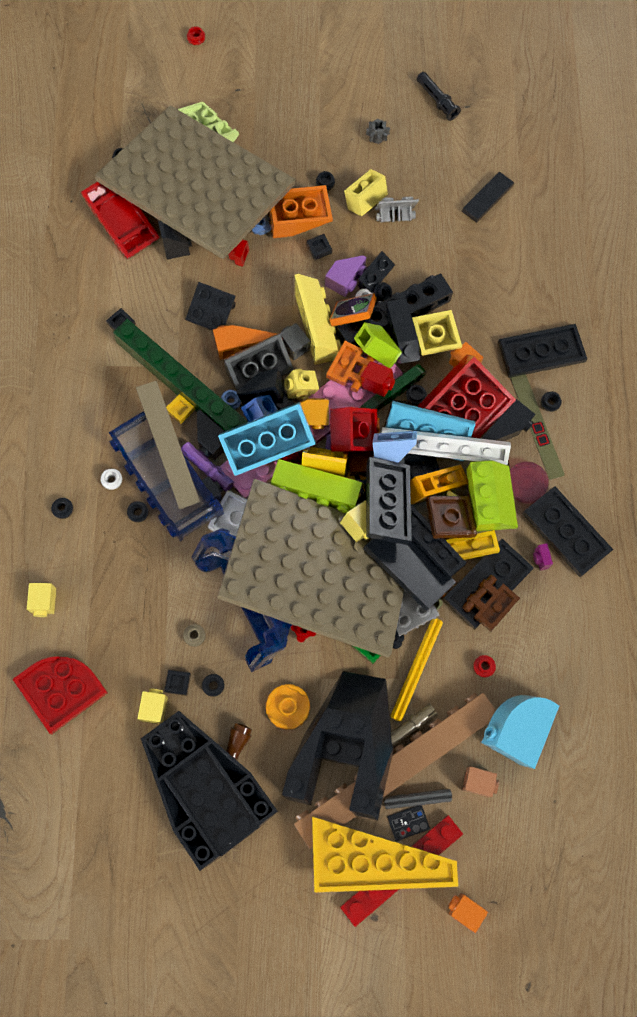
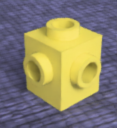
M295 369L284 379V387L288 398L305 400L319 390L315 371Z

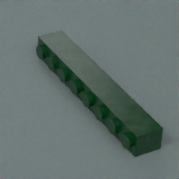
M126 319L113 331L118 345L176 395L180 394L195 407L196 412L201 410L221 429L227 431L248 422L129 319Z

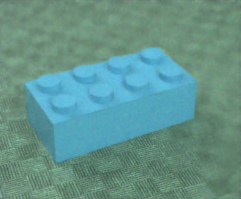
M300 402L218 435L234 476L316 444Z

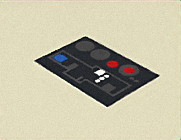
M422 805L387 816L395 841L430 830Z

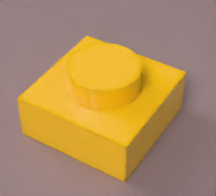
M180 394L166 407L168 413L180 424L195 411V407Z

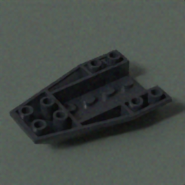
M180 711L140 738L172 830L199 871L224 856L278 812L251 772Z

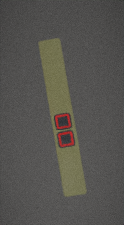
M526 374L511 377L519 401L536 414L531 420L534 424L530 427L549 479L552 480L564 476L563 468Z

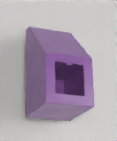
M362 255L335 261L325 276V286L346 297L348 292H352L356 287L358 277L367 269L366 257Z

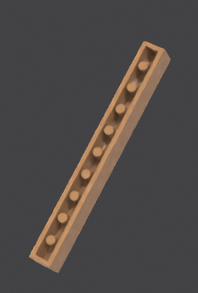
M476 693L472 694L464 700L467 703L462 708L455 706L447 712L448 718L442 722L439 718L428 725L429 731L424 734L419 731L409 739L412 743L406 747L400 744L393 749L383 797L490 722L496 710L484 693L479 696ZM355 782L350 786L344 783L334 790L336 793L334 797L328 800L325 796L315 803L317 808L309 813L305 810L295 817L298 822L294 825L309 849L313 847L312 816L342 826L356 817L349 811Z

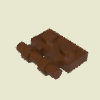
M490 575L486 580L483 579L479 584V588L474 594H470L466 598L467 602L462 606L466 612H470L473 607L477 608L479 612L474 618L490 632L520 599L505 584H502L497 590L493 586L497 581L493 575ZM486 593H489L492 597L484 604L480 599Z

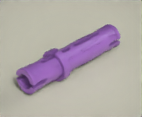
M190 442L182 446L183 455L209 476L212 481H217L225 492L233 487L232 484L235 482L221 471L222 468L213 464Z

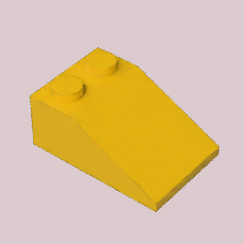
M308 447L302 453V466L344 477L348 452H331L329 449Z

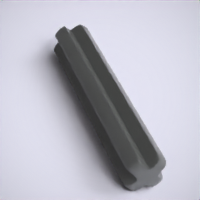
M450 789L386 796L384 797L385 809L451 802L452 793Z

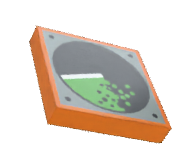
M375 293L337 301L329 319L331 326L370 319L377 300Z

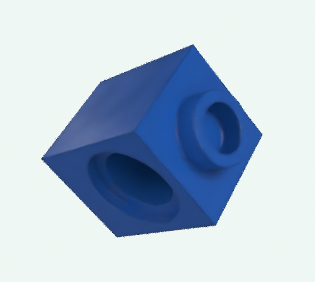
M270 395L254 398L241 407L248 422L278 411Z

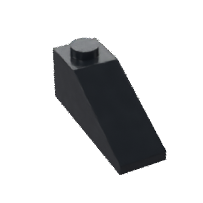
M407 299L386 301L390 337L402 351V354L395 363L420 360L418 339Z
M516 399L482 439L506 441L518 436L523 430L527 432L534 424L531 420L536 414Z

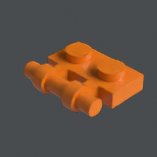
M344 341L326 374V378L343 386L350 380L353 382L350 389L358 392L359 388L362 387L361 374L369 362H374L375 359L369 355L366 359L361 357L363 350L360 347ZM356 364L361 366L358 374L353 372Z

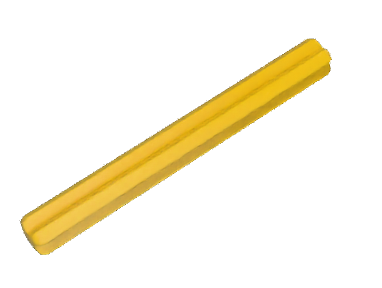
M432 619L429 623L390 715L396 721H401L404 717L443 624L440 619Z

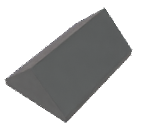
M280 333L224 359L225 371L236 391L259 372L279 369L283 376L294 370Z

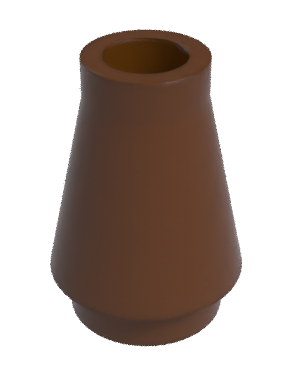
M235 723L234 727H231L226 752L233 758L238 759L240 753L252 737L250 734L252 729Z

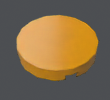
M292 684L281 685L273 689L268 695L266 714L270 722L277 728L284 730L296 729L307 720L310 712V700L306 692L299 686Z

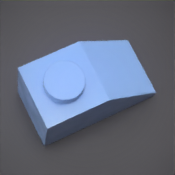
M417 431L374 433V458L399 463L417 444Z

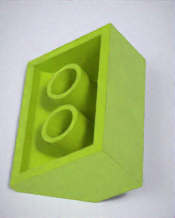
M492 460L470 462L466 473L476 531L517 529L518 524L509 466Z

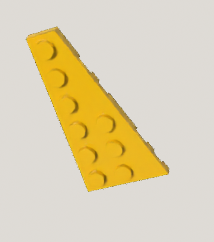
M312 816L314 892L458 887L457 861Z

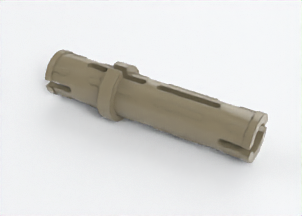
M430 703L415 715H409L407 721L391 732L393 748L416 730H422L424 724L438 715Z

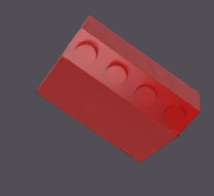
M467 354L417 407L475 421L471 438H480L516 399L474 356Z

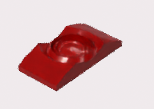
M96 182L81 191V195L127 260L160 239L138 206L101 183Z

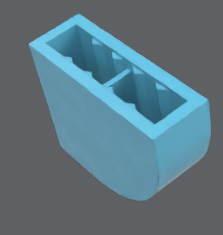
M529 695L514 696L502 703L495 711L484 732L481 743L521 766L535 769L559 705L546 698Z

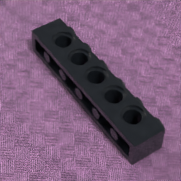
M441 273L436 276L431 275L424 282L413 284L401 293L396 292L385 301L376 302L370 319L336 326V336L342 345L344 341L360 347L354 340L359 330L354 329V327H362L364 323L380 325L387 333L390 332L386 301L406 298L407 301L414 303L408 304L411 317H418L449 303L453 291ZM377 318L380 321H373L372 319Z

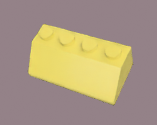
M295 274V297L306 336L311 341L310 350L314 364L334 361L341 348L339 339H335L336 328L331 326L329 321L331 311L329 304L325 305L324 299H326L324 287H320L317 279Z

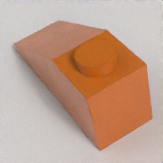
M222 325L217 329H213L220 360L226 359L276 335V333L235 325Z

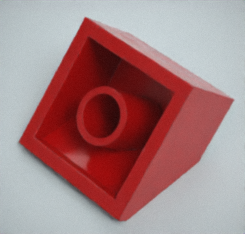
M357 407L330 409L331 452H374L373 437L374 433H378L377 409Z

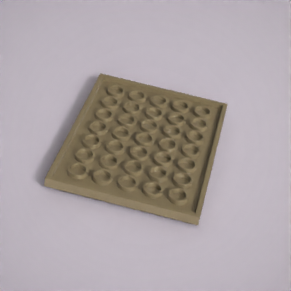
M171 105L95 174L97 182L222 259L243 240L295 185V178Z
M254 479L217 599L388 658L392 653L404 589L363 549L373 538L367 540L362 538L356 543L340 522L346 513Z

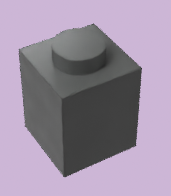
M297 323L287 326L281 331L280 334L286 350L293 360L310 351L311 341Z

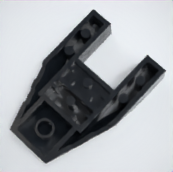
M342 672L304 734L288 770L282 796L289 801L311 805L322 760L359 767L349 811L355 816L378 820L393 755L386 679Z

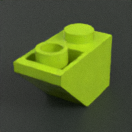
M364 323L354 337V340L366 354L388 368H391L402 354L399 347L380 325Z

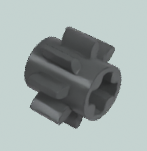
M377 119L369 122L366 135L370 136V142L379 144L387 141L390 127H386V121Z

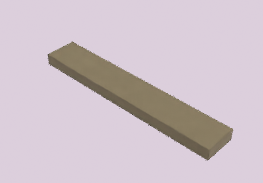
M157 380L136 387L179 510L199 504V497Z

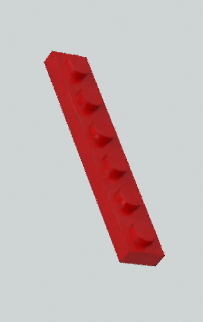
M447 815L410 847L440 855L459 839L463 833L450 816ZM399 889L358 891L343 903L340 908L353 926L356 927Z

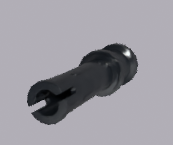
M423 71L417 76V82L435 100L436 107L446 114V119L448 121L454 120L461 112L460 106L455 105L451 100V96L444 94L426 72Z

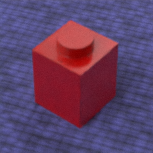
M372 361L369 362L360 376L363 389L385 397L388 390H392L395 384L393 370Z

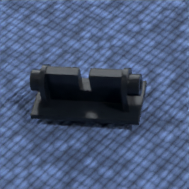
M383 251L377 255L358 278V287L360 289L366 288L373 293L375 285L382 282L395 266Z

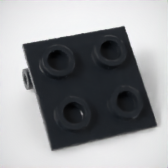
M198 282L185 320L210 330L226 325L231 309L234 310L236 302H234L236 296Z

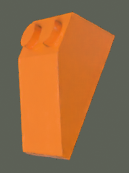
M326 185L290 189L268 212L273 238L295 236L333 221Z

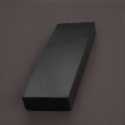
M499 171L463 207L462 212L477 223L513 187L514 182Z

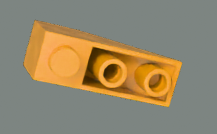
M307 398L300 402L308 424L312 425V429H324V425H329L328 398Z

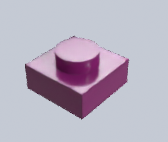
M547 543L538 545L533 553L534 563L539 566L540 571L549 569L553 565Z

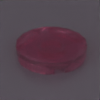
M521 462L511 468L510 476L513 496L517 501L533 503L546 493L549 479L541 466L533 462Z

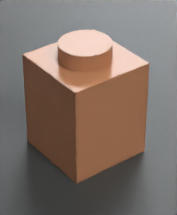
M467 767L462 791L488 798L493 797V793L496 794L499 787V780H496L497 774L474 767Z

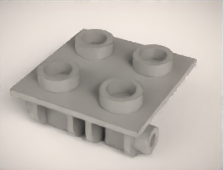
M402 197V200L394 201V198H383L375 208V211L379 210L380 212L376 213V220L381 223L390 222L391 210V219L394 222V210H397V221L400 222L401 210L402 221H412V219L416 218V212L412 211V209L419 202V199L413 200V197Z
M404 590L396 629L399 636L406 635L407 632L419 628L420 625H425L426 622L436 619L439 616V612L434 605L425 611Z

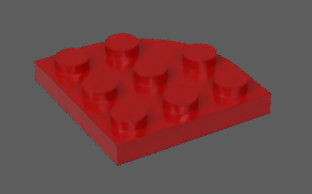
M54 656L42 659L12 679L51 735L108 694L103 684L88 666L68 657Z

